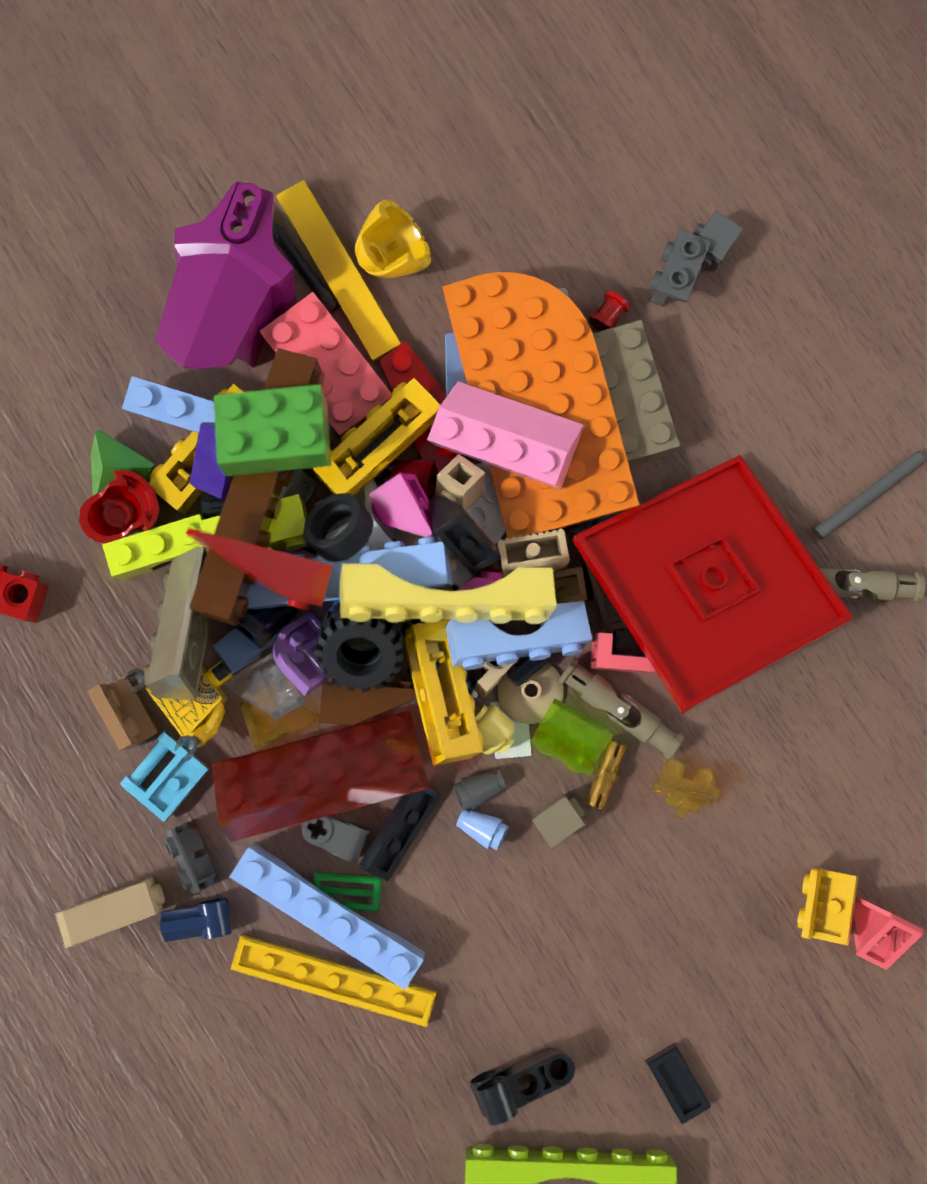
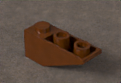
M332 677L331 682H326L322 685L319 723L357 725L417 699L413 682L399 681L398 688L385 687L384 681L383 687L377 690L372 686L369 692H362L361 688L349 691L346 685L336 686Z

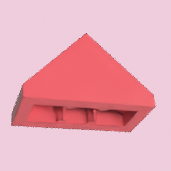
M856 896L852 919L856 955L887 970L923 935L924 929Z

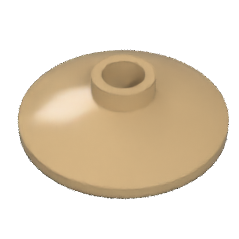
M547 663L520 686L514 685L508 675H506L498 683L497 687L501 707L508 716L521 723L536 724L546 721L557 712L563 700L564 686L563 683L557 682L560 674L550 663ZM528 684H534L537 687L538 691L534 697H529L525 693V687Z

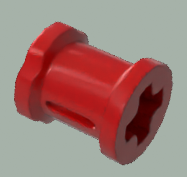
M606 291L604 302L596 313H591L589 316V322L599 331L614 328L622 314L627 313L631 308L630 303L616 292Z

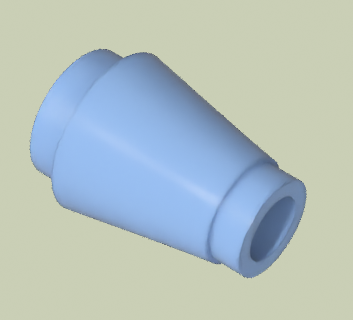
M468 809L462 811L456 827L462 829V831L487 850L490 847L498 850L509 828L508 825L502 823L503 819Z

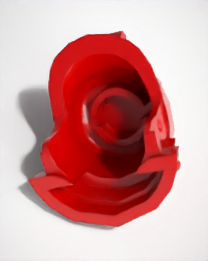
M128 470L113 471L115 480L109 482L104 490L84 502L79 510V522L88 539L91 538L99 543H109L129 536L139 529L141 531H148L153 527L160 508L155 489L141 475Z

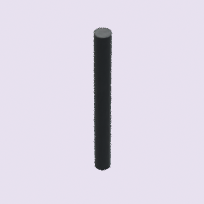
M273 217V239L330 314L335 312L340 305Z

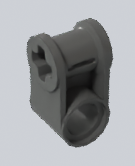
M324 812L310 814L302 825V835L307 842L353 863H357L370 832L362 826L344 819L341 820ZM320 819L324 821L323 828L327 830V833L321 832L317 837L312 835L313 828L309 826V823L315 824Z

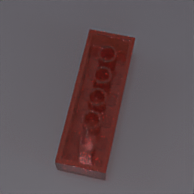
M410 710L212 764L218 823L230 842L430 788L417 730Z

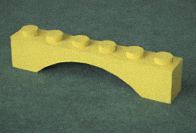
M342 564L340 618H350L356 622L367 621L370 618H385L390 622H401L405 619H421L424 622L432 623L438 622L441 619H456L460 623H470L476 620H491L494 623L525 620L530 624H539L549 621L556 608L553 568L518 567L508 576L497 582L464 591H441L417 586L394 576L379 564Z

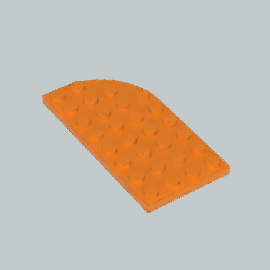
M514 272L486 273L442 286L467 385L584 425L561 490L489 465L507 538L511 540L514 536L518 539L520 535L525 537L526 534L531 536L533 533L538 535L539 532H550L553 529L565 528L640 507L597 344L586 318L574 302L548 282L533 276Z

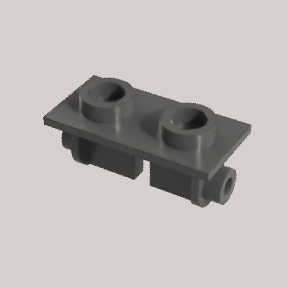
M188 821L177 826L180 831L178 834H176L174 828L166 831L168 838L164 840V844L169 856L172 859L176 857L181 870L177 871V875L184 890L189 889L191 894L201 892L199 884H202L203 889L215 885L214 877L217 874L214 871L208 854L195 859L193 853L205 847L197 827H193L191 822Z

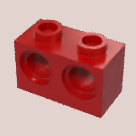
M0 564V613L37 623L49 585L39 583V575L23 570L19 571L18 576L6 573L8 566ZM22 587H26L28 597L23 603H19L17 593Z

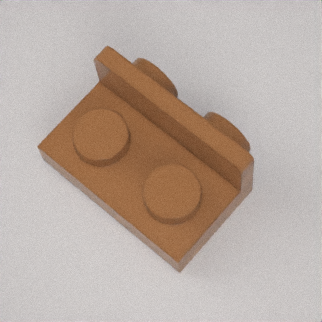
M125 676L108 685L98 684L87 690L119 751L130 750L158 734V729L138 693H131L129 691L134 686L129 678L123 680Z

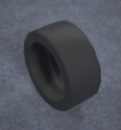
M339 493L327 497L315 506L305 521L303 534L306 542L319 556L326 561L340 562L359 553L368 543L373 532V519L357 498L351 494ZM352 516L348 526L340 534L325 540L328 531L336 522L342 518Z

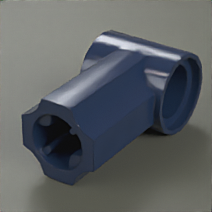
M228 898L207 900L197 903V906L162 911L160 929L164 942L199 936L202 939H212L232 934Z

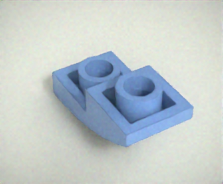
M267 608L255 614L254 617L261 622L276 612L273 608ZM235 628L216 643L213 648L229 672L233 674L260 659V652L274 645L281 630L260 649Z

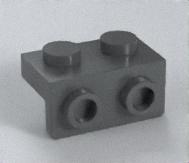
M680 230L674 243L668 241L661 260L666 262L663 272L656 270L649 288L655 291L651 300L652 303L663 306L667 297L687 302L709 248V240Z

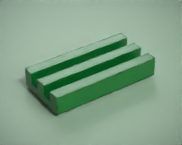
M314 872L313 885L325 894L373 897V903L336 900L350 910L380 911L382 878L373 875ZM320 881L374 884V889L322 886Z

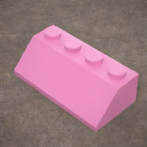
M457 382L440 405L427 440L441 448L561 490L584 425Z

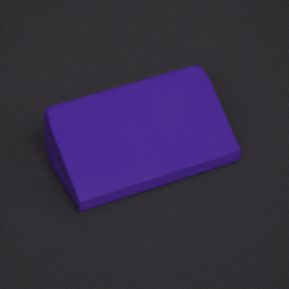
M203 422L199 428L190 484L217 498L226 499L231 476H226L217 464L215 422Z

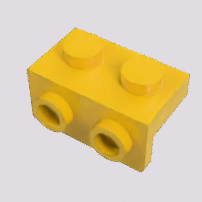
M811 868L810 874H805L802 892L807 895L806 907H801L798 915V928L802 929V938H816L849 945L858 883L857 875L822 868Z

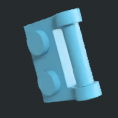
M164 730L157 738L159 742L136 770L131 775H126L120 784L158 818L166 822L211 768L195 755L189 761L184 760L189 750L184 746H180L174 751L178 740ZM170 750L176 756L147 790L144 789L141 783Z

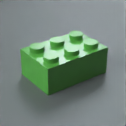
M321 385L213 395L217 464L226 476L331 466L327 400Z

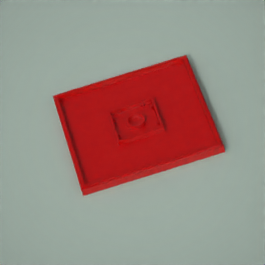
M741 455L640 503V507L626 510L575 535L572 540L682 714L841 628L854 619Z

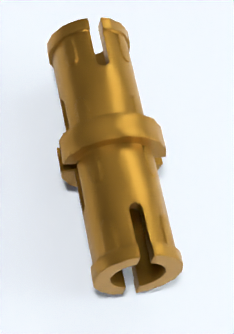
M608 739L599 767L594 768L593 774H595V778L588 798L585 801L586 804L604 811L614 782L618 783L620 776H617L625 751L628 748Z

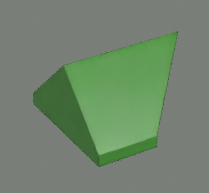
M99 429L95 432L91 451L93 495L104 490L109 482L115 480L113 471L128 470L137 473L149 483V477L155 464Z

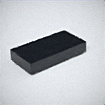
M675 1043L645 1060L681 1124L711 1108Z

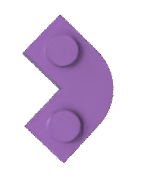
M311 612L284 627L273 646V656L278 668L304 696L329 680L323 675L324 668H319L317 664L318 657L313 653L316 651L321 622Z

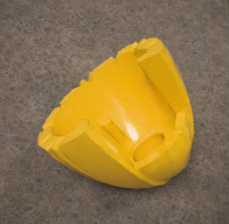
M387 199L375 206L365 220L355 244V254L359 265L369 274L380 278H397L412 275L424 270L431 263L430 249L428 243L424 241L425 237L421 235V229L417 223H412L413 218L404 208L400 209L399 204Z

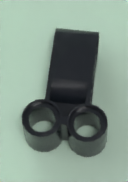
M551 1047L501 1071L494 1069L483 1072L471 1079L469 1083L482 1116L487 1118L489 1125L494 1126L515 1117L518 1113V1108L570 1083L575 1075V1065L569 1056L558 1048ZM555 1059H562L563 1065L560 1072L551 1075L549 1072L550 1064ZM524 1074H531L532 1081L530 1086L523 1090L518 1089L520 1077Z

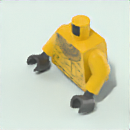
M222 660L208 671L202 665L196 700L155 698L149 688L145 687L182 736L177 741L174 751L180 746L189 747L190 751L184 757L186 761L192 759L197 747H201L218 732L224 717V703L227 701V697L219 687L233 677V674L229 672ZM145 668L143 670L132 669L123 678V680H126L129 677H135L138 680L139 685L132 687L129 690L131 693H137L145 685Z

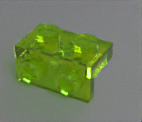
M554 698L536 728L531 744L536 746L537 750L542 754L553 756L564 762L573 772L590 776L594 770L595 763L612 738L613 731Z

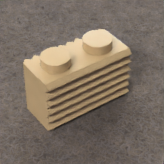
M561 528L558 532L553 529L551 533L546 531L545 534L539 532L538 535L535 533L531 536L526 534L525 537L520 535L518 539L513 536L511 540L506 538L504 541L499 539L497 542V548L501 557L498 559L499 570L502 573L501 579L508 576L518 567L553 568L554 571L567 568L570 561L565 532Z

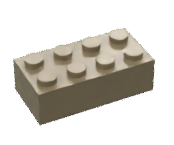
M642 320L593 333L629 466L674 454L680 447Z

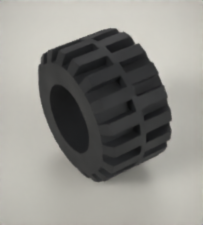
M340 602L335 604L332 612L328 611L324 616L316 646L317 664L319 668H324L323 675L327 679L333 677L334 684L338 687H341L342 684L348 686L347 690L349 691L361 688L362 692H369L372 686L377 690L383 687L384 681L390 683L394 679V674L399 673L401 662L403 661L405 629L401 627L402 621L390 622L385 618H370L367 621L356 622L350 618H340ZM361 637L374 642L378 647L370 651H357L349 647L344 641L350 638Z

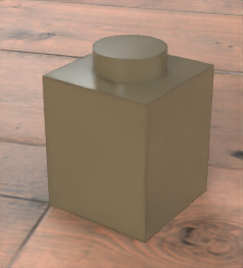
M563 794L530 817L551 848L585 825L580 818L585 814L574 797L568 800Z

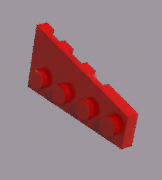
M406 341L379 360L392 391L400 383L406 382L407 384L415 378L440 405L447 397L444 390ZM431 426L414 443L421 460H434L438 473H440L458 453L441 448L428 441Z

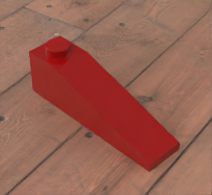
M187 528V536L273 593L289 598L287 605L308 610L309 604L322 607L332 565Z

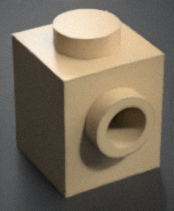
M458 454L437 474L435 495H440L453 501L467 511L482 495L485 472Z

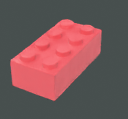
M313 292L260 330L265 343L275 355L277 349L280 348L317 358L321 370L324 372L322 390L327 400L328 425L340 440L352 427L358 429L367 420L365 417L372 408L378 404L383 406L392 398L389 389Z

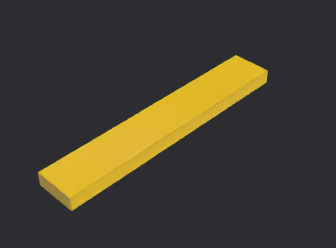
M305 180L276 195L278 202L372 362L374 363L383 358L401 343Z
M244 934L239 938L230 968L233 971L424 1027L428 1025L437 993L435 990L411 983L404 990L380 974Z

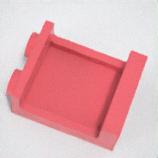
M597 633L592 636L590 669L657 674L647 657L612 655L613 634Z

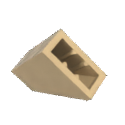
M152 877L76 903L56 913L65 948L156 915L163 910L162 904L165 902L164 893L160 884H155Z

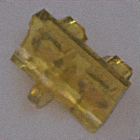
M668 759L661 773L653 782L652 791L667 795L665 805L676 807V818L683 820L686 817L687 811L699 814L701 805L711 807L713 801L719 799L721 789L715 787V771L698 768L695 771L694 780L691 781L682 778L685 764Z

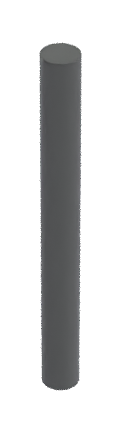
M916 451L814 529V533L819 539H824L926 461L924 455Z

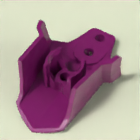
M235 182L220 203L202 222L175 229L174 249L177 270L155 340L168 357L184 368H223L231 366L236 359H240L244 364L253 368L265 342L260 330L297 303L294 288V268L274 246V195L272 192L259 188L253 183ZM247 196H254V200L248 202V207L245 206L244 199ZM236 226L243 227L242 231L237 233L232 230Z

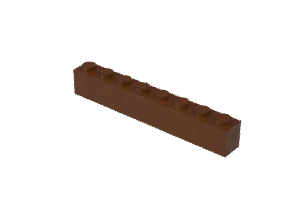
M278 348L264 390L321 385L322 387L324 372H322L317 358ZM293 470L234 475L214 534L268 548L271 540V532L268 531L272 519L276 520L280 514L282 500L279 498L283 486L288 487ZM208 550L189 609L197 615L237 626L239 618H244L249 606V598H246L250 584L255 585L257 581Z

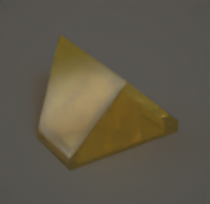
M270 688L240 703L253 746L256 750L265 749L316 722L320 718L319 715L273 693Z

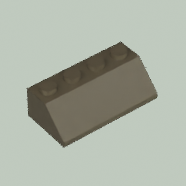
M197 546L172 559L170 572L167 571L164 576V590L166 592L164 602H160L158 605V631L151 638V651L153 653L151 665H147L144 672L145 685L155 698L196 700L211 622V618L197 615L189 609L207 556L206 549L202 546Z

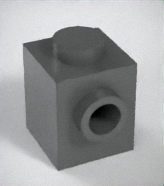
M716 210L705 226L699 223L692 233L710 241L701 267L711 268L716 271L743 229Z

